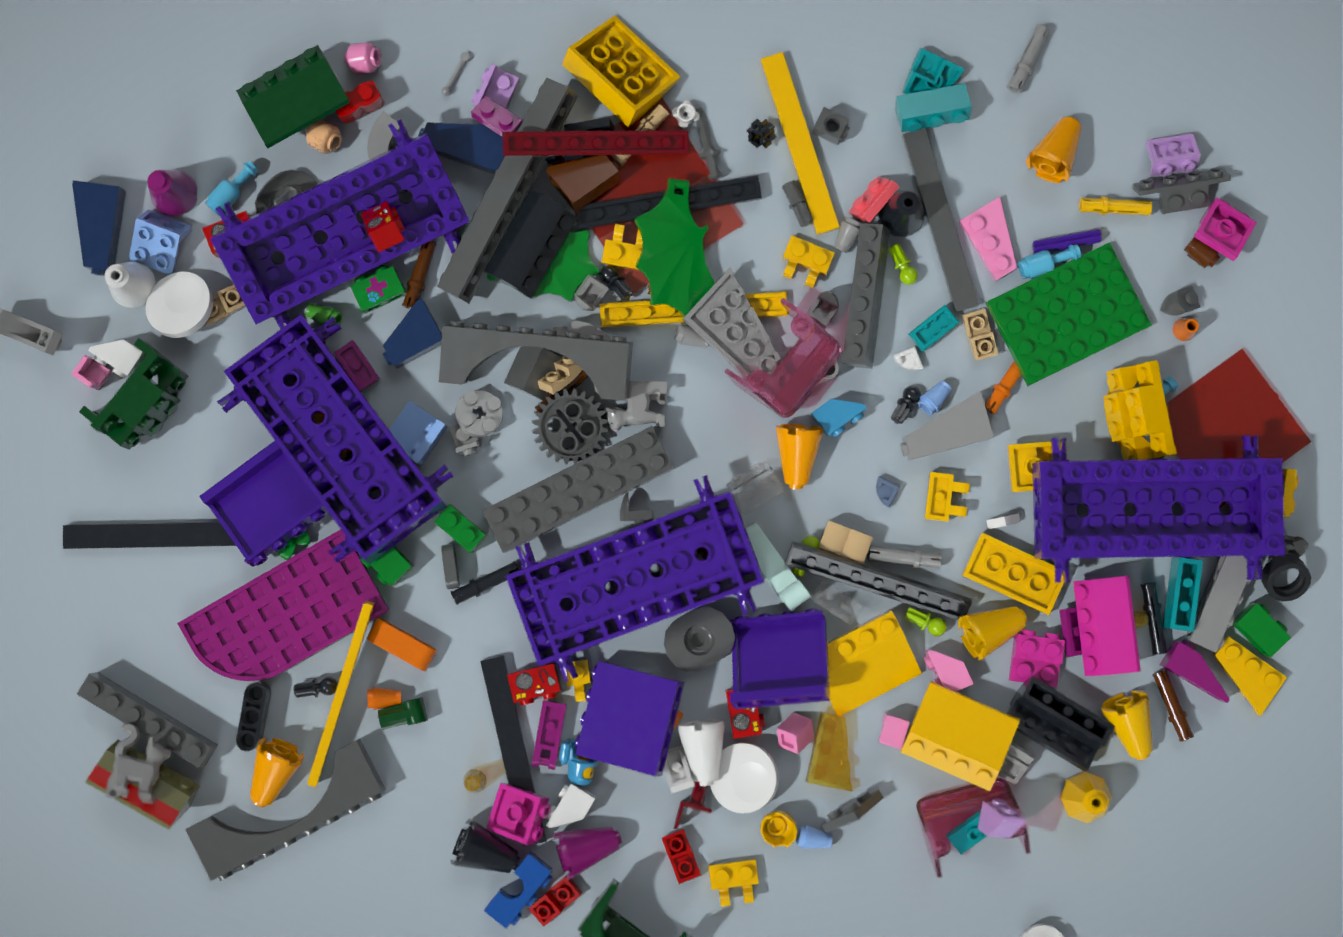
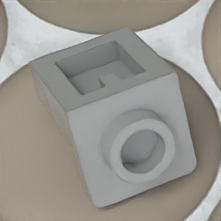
M459 424L449 427L457 454L463 453L464 457L477 452L476 448L481 447L479 439L465 434Z

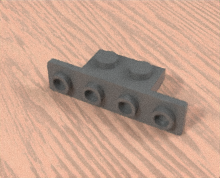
M1211 168L1208 172L1192 171L1178 177L1167 175L1160 180L1143 179L1140 183L1133 184V190L1139 196L1159 193L1160 212L1167 214L1209 207V184L1231 181V175L1222 168Z

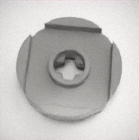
M482 390L467 391L460 398L455 408V420L462 428L461 430L465 434L476 438L485 437L495 431L503 417L500 399ZM481 409L485 416L477 419L473 410Z

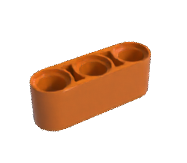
M379 617L366 637L373 644L425 672L437 653V650Z

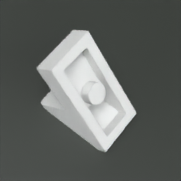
M680 745L669 749L664 770L671 793L694 787L693 777L683 746Z

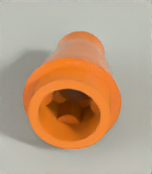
M1180 318L1173 325V334L1181 341H1188L1194 337L1199 324L1195 319Z
M379 687L367 689L368 708L378 710L401 704V690Z

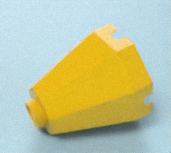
M1082 771L1065 780L1064 789L1061 791L1059 798L1069 817L1085 823H1091L1106 816L1112 800V794L1104 778Z

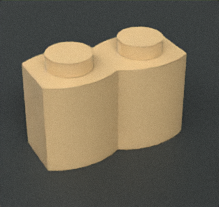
M828 521L820 540L819 548L823 551L864 563L873 537Z

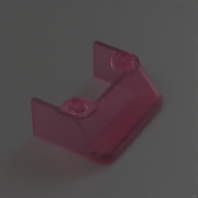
M782 298L780 302L789 315L794 318L791 322V330L795 336L800 338L771 375L763 370H755L743 380L728 368L725 370V373L737 387L778 416L787 418L797 411L839 358L841 346L811 316Z
M996 778L990 791L971 784L926 796L917 802L918 818L937 878L942 877L939 858L946 856L951 850L950 840L946 834L981 810L983 801L992 802V799L1004 800L1008 806L1017 809V812L1022 816L1006 780ZM1025 822L1010 838L1019 836L1026 854L1031 853L1028 827Z

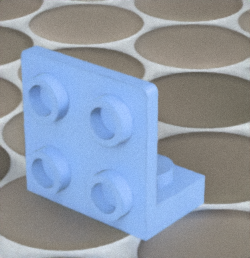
M148 209L136 218L129 259L143 263L147 267L165 274H173L180 241L190 234L192 225Z
M408 401L389 431L408 456L416 463L423 465L448 426L413 402Z

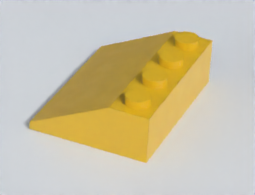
M615 15L571 45L562 63L579 82L627 127L643 117L681 78Z
M890 610L827 642L830 702L838 717L922 674L906 637L893 612Z
M930 681L907 731L901 753L990 791L1001 769L1020 719Z

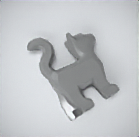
M654 380L648 382L630 381L627 409L606 407L605 411L611 430L619 431L626 424L639 426L648 423H656L658 428H664L665 416L649 411V402L656 400L658 404H665L667 382Z
M123 724L121 729L129 732L130 736L119 742L115 749L113 772L108 779L105 795L106 797L116 799L119 796L128 798L127 784L135 783L139 784V799L143 803L153 804L154 795L151 794V791L159 778L160 765L170 758L171 750L167 749L163 744L154 742V738L150 737L146 747V760L126 756L125 750L136 744L140 732L137 726L133 724Z

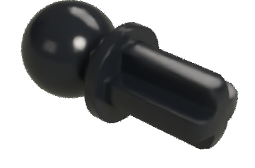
M606 265L601 269L600 278L603 282L609 283L608 288L612 291L614 290L621 300H629L633 295V291L624 282L625 278L622 275H618L616 267Z
M908 386L904 389L902 393L903 398L898 399V405L891 415L894 423L903 424L909 412L915 409L913 404L918 403L921 392L917 387Z
M324 677L320 683L314 678L311 682L295 684L293 688L294 695L297 698L313 695L316 698L319 696V692L327 696L333 695L336 692L338 683L333 677Z

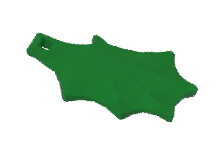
M669 178L667 189L659 204L651 211L635 218L634 222L640 230L643 241L642 252L636 263V268L649 280L651 289L650 305H668L678 310L685 317L715 284L707 268L703 251V237L709 227L708 225L702 228L698 227L691 216L688 203L689 181ZM674 188L681 189V195L674 194Z
M587 230L570 232L532 299L544 294H554L572 302L576 289L582 284L587 275L590 274L594 277L600 274L599 268L589 257L588 239L590 233ZM487 274V279L489 281H498L489 274Z

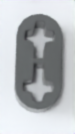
M454 543L442 545L441 552L447 589L460 588Z

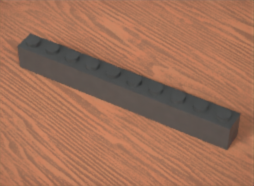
M546 77L543 85L538 90L533 104L529 107L522 125L517 131H560L578 95L568 86ZM547 156L504 157L500 167L495 172L489 188L485 191L478 209L474 212L467 230L463 233L456 251L452 254L445 272L441 275L437 285L438 288L470 304L486 273L484 270L515 218Z

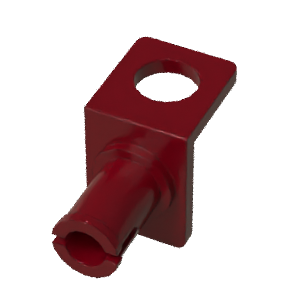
M694 781L690 800L687 802L680 801L673 829H678L683 807L711 814L712 809L706 808L703 805L708 786H701L699 792L700 783Z

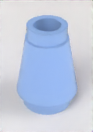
M940 381L920 396L918 406L928 415L938 413L949 392L952 390L945 381Z
M808 825L798 827L795 840L797 846H801L802 849L831 847L832 834Z

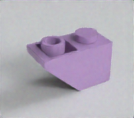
M992 799V802H982L978 829L987 837L1010 838L1025 824V818L1017 812V809L1008 806L1006 801Z

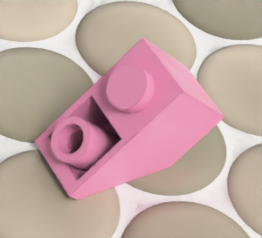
M930 649L925 651L927 657H924V661L929 671H934L936 675L935 683L955 692L973 684L964 662Z

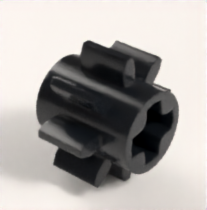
M756 119L746 130L749 133L748 141L756 146V148L763 145L766 149L777 138L774 134L775 126L767 121V119L762 122Z

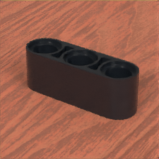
M263 681L249 684L244 692L236 744L240 750L245 752L256 749L259 740L264 736L271 689ZM256 686L260 687L263 691L260 699L255 698L253 695V690ZM251 710L258 713L259 718L256 723L249 719ZM246 734H251L254 737V744L252 746L246 744Z

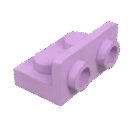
M491 64L490 69L486 68L483 73L481 89H477L472 99L474 108L487 96L507 109L520 81L519 77L497 68V65Z
M1193 133L1147 140L1146 149L1152 163L1151 176L1196 170L1201 154Z

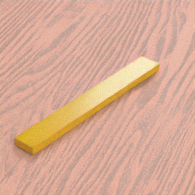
M780 52L761 58L760 62L804 198H806L809 213L813 219L816 235L837 230L840 227L784 54Z
M786 292L744 294L758 318L788 316ZM650 301L600 304L601 328L686 323L682 320L684 317L678 310L668 305L651 306Z
M367 600L363 603L307 782L309 786L316 787L319 783L375 602Z

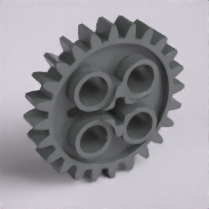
M563 388L562 395L555 392L553 399L546 395L545 398L548 403L545 405L539 402L538 404L542 408L541 412L534 411V414L539 417L537 420H532V424L538 426V428L532 430V433L539 434L534 441L535 443L543 442L539 449L541 451L548 449L546 453L548 458L555 454V462H558L563 457L565 464H568L569 458H572L574 464H576L578 457L584 460L586 459L585 454L594 455L592 450L594 447L601 450L598 441H606L601 435L603 432H608V429L602 426V424L608 422V419L601 418L606 411L604 409L597 410L601 403L599 401L592 403L594 399L592 394L585 398L586 391L584 390L577 395L576 388H572L570 394H568L566 388ZM570 404L578 406V410L574 415H567L566 408ZM558 409L561 410L569 422L574 423L573 427L584 440L582 443L579 442L569 429H566L567 425L556 413ZM551 419L559 420V427L555 430L548 429V422ZM585 422L592 424V429L589 433L581 432V425ZM566 437L574 439V443L570 448L562 446V442Z

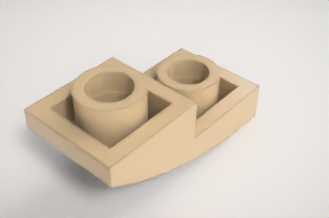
M234 284L218 291L217 295L213 296V309L205 325L206 327L245 307Z
M981 308L961 314L975 361L998 355L986 309Z
M563 356L562 359L554 362L556 371H551L545 377L538 380L539 389L555 394V392L560 391L572 382L583 369L571 359Z

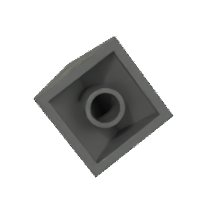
M520 346L504 384L543 400L549 392L539 389L538 380L545 377L547 373L556 371L554 362L562 359V357L545 348Z

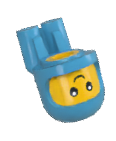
M566 739V742L561 744L559 760L562 765L569 763L568 778L573 784L586 786L594 779V767L598 765V761L575 755L577 750L575 748L576 741L574 739Z

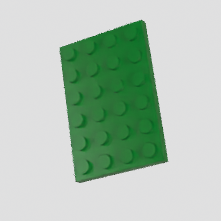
M1110 242L1082 255L1077 260L1073 259L1052 271L1046 272L985 302L1027 387L1152 326Z

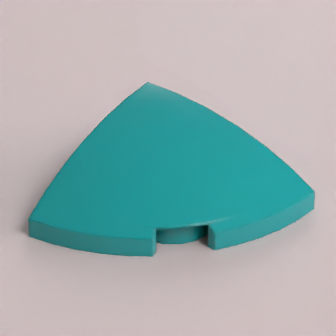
M920 47L902 92L910 94L952 86L962 75L965 68Z

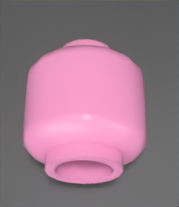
M353 43L345 53L344 61L346 66H349L350 70L355 74L373 73L380 66L381 55L379 49L375 48L372 43Z

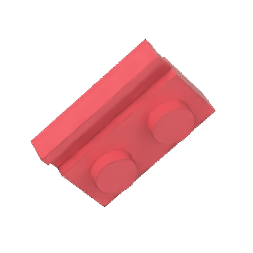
M881 177L872 180L867 187L868 189L853 202V207L848 212L854 218L862 221L866 220L870 223L898 190L899 186L895 181Z

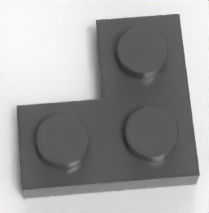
M879 790L869 793V791L861 793L856 797L857 802L854 801L848 804L842 811L837 808L827 815L829 819L822 824L823 829L828 833L859 820L884 797Z

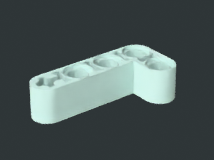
M754 522L747 527L746 531L763 575L788 610L792 611L811 597L803 584L796 579L789 567L785 565L784 560L758 524Z

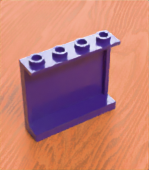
M273 441L199 496L203 503L211 509L245 557L244 561L252 567L263 564L268 559L267 556L274 551L282 550L287 545V541L302 535L307 530L306 527L313 522L321 521L326 516L325 513L328 512L276 441Z
M807 609L803 613L785 611L781 615L772 616L765 613L753 618L738 616L733 620H729L735 635L732 648L733 693H730V703L735 709L830 701L826 617L822 611L818 609Z
M598 661L592 672L593 685L587 693L586 701L588 705L581 717V725L583 726L581 734L576 738L575 748L577 750L575 755L654 777L662 776L685 682L609 664V662Z

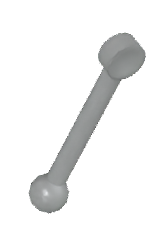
M467 52L461 54L459 65L447 86L442 88L443 95L447 96L451 93L450 88L463 65L469 62L470 55Z

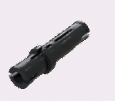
M513 561L475 581L474 579L469 580V584L451 591L456 605L474 596L479 597L482 592L507 581L506 575L519 571L517 564Z
M1156 582L1140 584L1144 599L1142 608L1143 611H1146L1153 650L1152 654L1168 653L1160 612L1162 604L1158 601Z

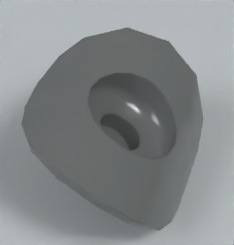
M296 170L280 172L273 176L258 193L255 201L256 214L318 184L304 172Z
M701 607L680 616L671 623L665 631L664 646L667 657L676 667L686 672L697 671L726 657L733 648L735 635L732 624L722 612L711 607Z

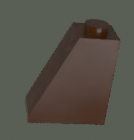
M606 155L589 157L546 168L549 181L575 213L620 182L619 172L621 169L614 159L610 161Z

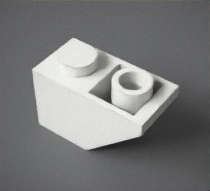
M126 340L91 346L88 350L94 354L93 359L104 366L107 363L114 367L112 371L124 379L126 376H130L146 357L145 353Z
M572 782L570 786L564 785L558 795L561 801L557 807L552 805L550 808V812L546 817L549 819L546 826L552 828L583 820L596 799V795Z

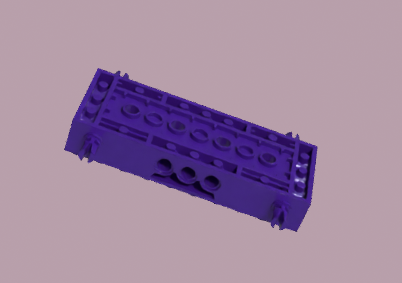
M401 118L397 120L401 132H398L392 123L388 125L397 142L396 147L243 221L237 219L229 201L224 204L227 214L221 206L215 208L225 228L214 234L210 240L255 324L274 317L279 328L282 329L285 323L287 325L292 321L287 313L288 309L439 236H444L451 254L455 252L453 241L457 245L461 241L456 229L470 222L427 132L414 139L413 137L410 138ZM404 189L411 191L413 195L411 201L407 203L402 202L398 196L400 191ZM387 201L390 208L395 207L405 228L402 231L404 241L378 252L367 232L365 223L359 222L356 214L360 210L367 211ZM322 230L326 232L328 236L327 241L324 243L316 242L314 239L316 231ZM275 251L283 252L285 261L280 264L275 263L271 257L272 253Z
M299 315L224 370V373L233 383L234 390L218 400L217 403L224 406L222 409L227 414L228 411L240 402H247L346 535L344 541L328 551L332 556L339 553L334 558L335 562L338 564L355 550L363 560L371 564L447 507L436 492L438 487L454 476L451 472L443 475L448 470L444 464L443 467L431 476L424 477L325 346V340L342 329L338 323L335 324L337 321L332 316L331 319L319 328L312 329L305 318ZM296 375L297 383L292 387L286 386V377ZM317 412L325 414V420L321 424L313 422V416ZM346 449L352 450L353 458L347 462L342 461L341 453ZM380 487L382 490L381 496L375 500L369 497L370 489Z
M1249 435L1242 436L1244 455L1241 459L1069 461L1066 457L1067 438L1060 439V445H1058L1057 438H1052V460L1032 464L1035 559L1052 558V561L1055 562L1054 582H1061L1062 575L1064 582H1070L1069 561H1072V558L1244 556V558H1247L1246 579L1254 580L1255 574V580H1263L1262 558L1268 555H1285L1282 458L1261 459V457H1258L1259 436H1251L1250 441ZM1224 501L1229 503L1231 507L1228 515H1223L1219 510L1220 504ZM1175 502L1183 506V512L1179 516L1174 515L1171 510ZM1080 503L1085 504L1088 508V513L1085 517H1080L1076 513V507ZM1127 503H1132L1136 509L1135 514L1131 517L1124 513V506Z
M708 475L703 476L704 489L698 479L693 480L701 499L696 505L541 563L539 561L536 562L530 542L524 543L525 553L521 546L515 547L523 567L520 571L506 575V579L538 666L555 661L559 664L564 682L570 680L568 670L573 679L579 676L571 658L573 653L732 594L737 596L743 616L748 614L746 602H748L753 612L758 611L750 590H752L751 587L764 583L765 579L733 493L728 492L720 496L714 495ZM705 547L709 551V557L705 561H700L696 558L695 552L697 548ZM653 564H660L663 567L664 573L661 577L656 578L651 575L650 569ZM613 580L617 582L619 589L616 594H609L606 591L605 586L608 581ZM565 597L571 598L574 602V606L570 611H565L561 607V601Z

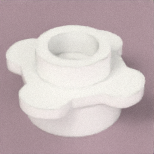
M684 101L678 108L675 107L672 110V116L678 119L681 128H687L689 123L699 119V113L695 112L690 101Z

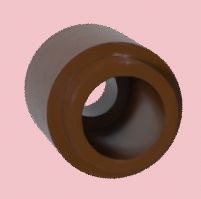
M1195 237L1184 248V251L1188 253L1187 256L1204 269L1207 266L1212 268L1220 258L1216 250Z

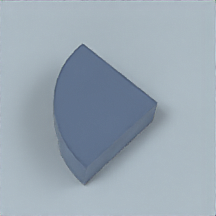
M878 476L876 482L878 498L886 507L890 508L900 486Z

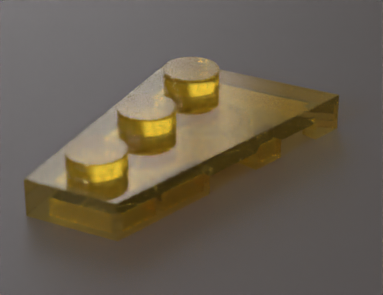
M820 712L805 780L807 783L853 792L847 750L846 718L844 716Z

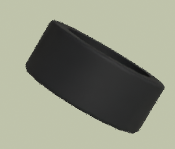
M1285 554L1272 558L1265 564L1262 570L1263 580L1261 581L1268 594L1275 600L1283 602L1295 600L1301 597L1311 584V574L1300 558L1294 555ZM1287 569H1297L1299 571L1296 580L1284 587L1273 585L1274 579L1280 572Z

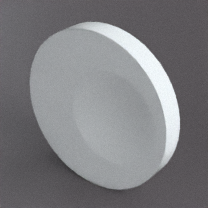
M176 272L170 274L153 287L147 298L146 315L148 321L159 333L167 337L180 338L191 335L199 330L210 317L214 302L213 293L208 284L194 273Z
M750 743L730 745L722 750L719 777L717 780H714L713 785H710L713 795L723 807L736 813L758 811L772 800L777 791L779 781L777 766L770 754L757 745Z

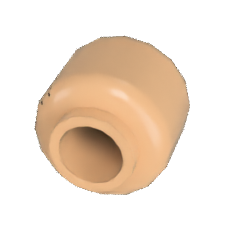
M320 119L309 125L306 129L308 145L321 153L329 154L336 151L341 145L342 137L339 128L325 120Z

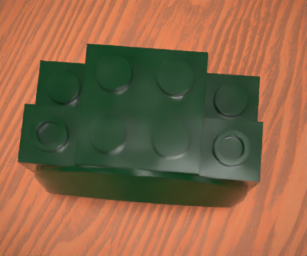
M140 338L137 339L134 345L145 353L146 357L104 409L98 414L83 406L79 411L91 422L90 426L107 435L119 446L129 450L140 442L141 436L148 435L152 437L153 434H157L162 429L163 423L177 410L178 403L181 401L178 398V391L185 386V380L189 377L149 343ZM156 375L158 377V384L152 380Z
M614 878L601 896L596 898L591 906V910L578 928L581 932V937L650 936L608 906L620 885ZM606 920L608 924L604 928V922ZM683 931L680 937H691V935Z

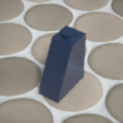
M422 298L416 301L383 344L386 352L382 354L389 366L393 364L398 369L441 345L442 333Z

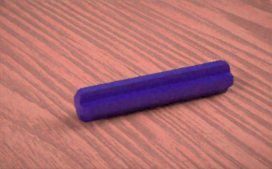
M1099 229L1045 238L1033 241L1032 249L1035 254L1044 250L1052 252L1068 249L1069 245L1077 244L1078 246L1095 244L1101 242L1102 235Z

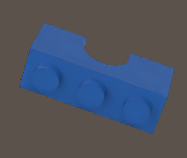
M530 851L514 871L523 881L524 890L517 895H511L500 888L486 906L484 912L505 929L510 924L515 926L523 915L520 913L525 905L530 907L538 896L535 894L540 886L545 888L552 879L550 873L553 868Z

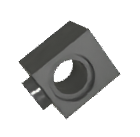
M823 107L812 133L837 145L840 139L845 140L850 130V127L847 126L849 119ZM832 122L837 124L839 129L831 132L827 129L826 125Z

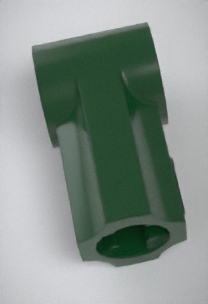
M423 697L378 710V719L382 730L428 721Z

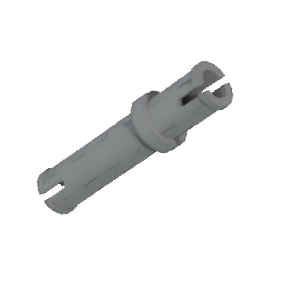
M1036 25L1019 63L1015 64V71L1007 85L1010 91L1020 93L1028 75L1032 74L1033 64L1050 33L1047 27Z
M870 546L869 561L913 565V568L924 566L940 569L941 554L920 552L919 549L907 551Z

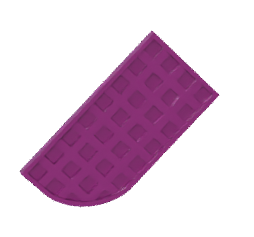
M340 529L177 624L195 656L206 667L230 679L259 681L281 674L355 631L365 601L375 602L369 622L387 613L390 609L355 550L338 564L334 558L339 553L333 556L329 554V550L346 539V535Z

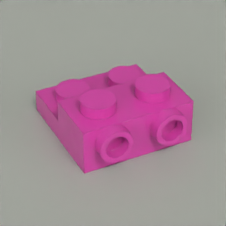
M1216 198L1206 209L1193 237L1234 261L1238 258L1257 222L1248 215L1231 207L1227 202Z
M1022 630L1021 634H1016L1013 640L1009 680L1025 682L1033 676L1048 686L1057 687L1060 664L1063 661L1065 640H1060V635L1045 633V637L1036 636V631Z
M500 783L486 829L523 844L533 845L543 835L541 824L543 818H546L550 812L549 798L506 783Z

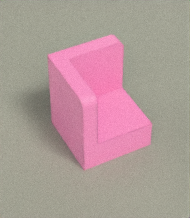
M84 355L71 375L87 386L100 390L112 373V370L98 363L92 357Z
M792 713L777 727L779 747L799 754L814 739L813 720L797 713Z
M884 713L879 742L902 749L910 722Z

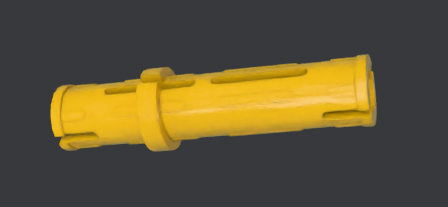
M1106 196L1101 198L1081 197L1079 200V212H1095L1100 215L1115 213L1150 216L1152 211L1150 200L1108 199Z

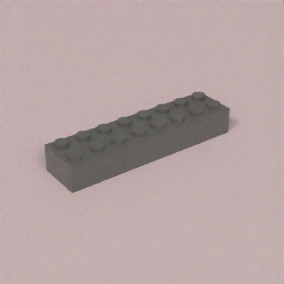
M650 426L482 510L502 553H507L517 546H521L672 471L673 466L653 426Z

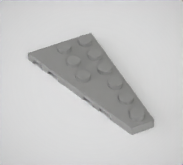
M730 267L682 320L782 414L787 415L802 399V396L790 374L785 370L779 354L773 348L767 332L755 310L750 306L744 295V290L738 284L734 276L735 274Z

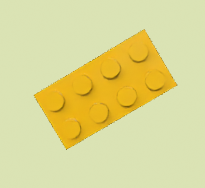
M980 533L961 575L1046 615H1050L1064 584L1063 575L1061 582H1054V565L1041 559H1035L1034 556L984 533Z

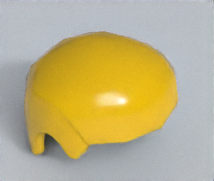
M773 811L765 815L761 820L760 833L763 840L773 847H789L796 840L797 826L794 819L788 813Z

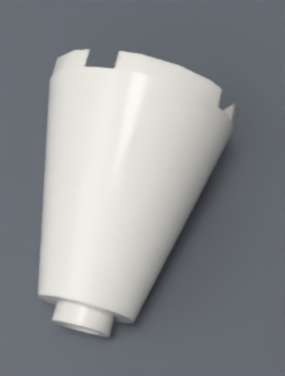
M129 261L114 264L105 272V280L112 297L117 303L128 308L145 305L149 294L156 285L154 273L140 262Z
M724 719L693 720L679 723L677 725L678 733L694 781L699 782L700 786L713 785L714 780H717L719 777L725 729Z

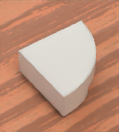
M916 347L893 355L897 364L907 370L915 371L924 368Z
M1019 513L986 520L987 527L994 529L1017 524L1020 522Z

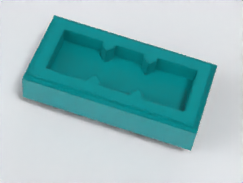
M943 305L908 333V335L921 352H924L960 322L949 308Z
M981 810L946 834L947 838L961 855L987 837L978 829Z

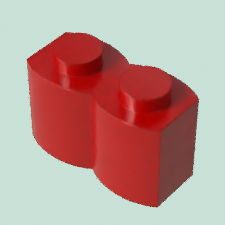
M367 81L359 84L353 91L345 92L350 103L336 110V113L343 123H351L362 117L364 113H372L379 110L385 102L374 81Z

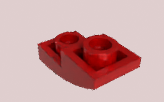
M684 829L662 837L678 884L700 877L701 873Z
M567 875L528 908L543 927L582 894V891L574 881L566 878Z

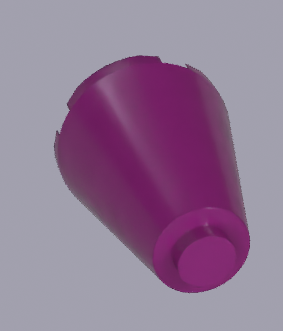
M156 170L149 175L147 184L153 205L161 213L180 216L186 214L194 207L197 200V185L187 173L180 170Z
M613 827L559 831L553 834L554 840L559 838V845L556 846V850L563 871H569L566 876L568 880L619 850V845L622 844L619 831H614Z

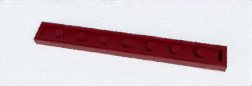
M689 130L503 131V156L689 154Z

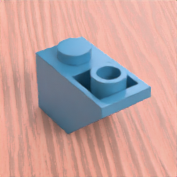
M830 399L810 415L818 426L823 428V433L826 437L831 434L836 437L845 430L843 425L851 420L854 424L865 416L863 411L867 407L861 403Z

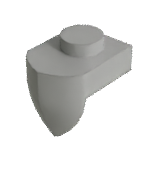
M588 274L575 292L574 298L582 310L593 311L609 288Z

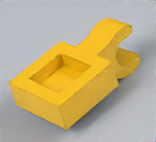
M588 660L573 661L579 677L573 679L568 670L570 680L566 681L567 686L574 685L576 702L586 701L584 684L591 683Z

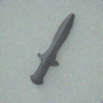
M697 105L695 112L699 113V119L696 121V125L703 145V152L699 154V158L707 160L709 168L708 178L717 180L722 175L716 161V157L720 155L721 150L716 151L714 148L706 115L701 106Z

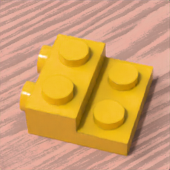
M1052 441L1007 445L1011 492L1033 491L1032 464L1052 460Z

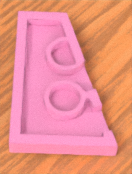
M1000 197L959 221V224L995 281L1017 268Z

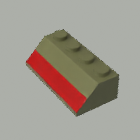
M120 740L115 741L105 751L85 782L105 794L108 779L113 772L115 749L118 743L121 742ZM133 747L125 750L126 756L146 760V754ZM161 764L159 778L151 791V794L154 795L153 804L143 803L139 799V784L135 783L127 784L128 798L119 796L118 799H113L169 830L191 807L200 785L193 782L190 778L173 771L170 767Z

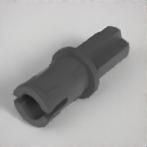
M793 180L785 183L782 189L790 203L789 208L793 209L801 227L810 225L813 219L805 204L806 198L802 197L796 181Z

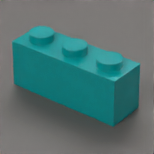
M965 83L896 96L895 111L901 132H914L923 128H936L944 124L962 123L970 120L972 105Z
M1172 557L1163 628L1194 632L1203 565L1202 560Z

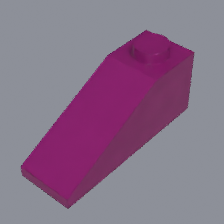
M1182 640V642L1173 641L1160 666L1220 702L1228 703L1230 698L1201 654L1194 650L1195 646L1185 640Z

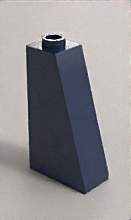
M427 122L425 129L421 128L418 135L420 136L427 132L439 156L495 174L505 157L503 156L502 136L485 125Z
M73 180L72 188L83 267L91 270V274L105 276L106 270L116 262L126 191L119 186Z

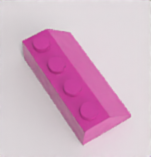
M1129 576L1073 581L1085 676L1141 672Z

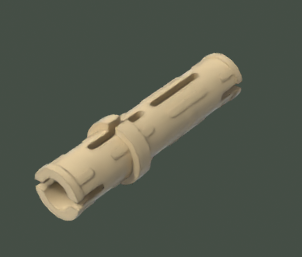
M658 105L646 119L643 118L640 121L641 124L635 131H656V128L670 114L665 108ZM611 155L621 166L631 156Z

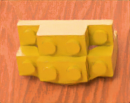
M1157 360L1106 372L1107 384L1109 386L1107 395L1103 396L1106 421L1112 442H1117L1121 447V454L1124 460H1149L1177 454L1159 371L1160 366ZM1137 381H1139L1140 387L1134 388ZM1149 435L1151 442H1148L1143 436Z

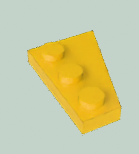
M1225 636L1222 648L1220 650L1217 649V652L1213 654V657L1228 677L1239 688L1243 697L1251 704L1255 713L1261 716L1287 677L1229 636Z

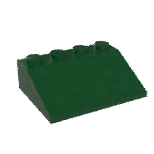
M319 45L306 49L302 54L285 61L279 67L265 72L261 77L244 84L236 90L267 149L350 103Z

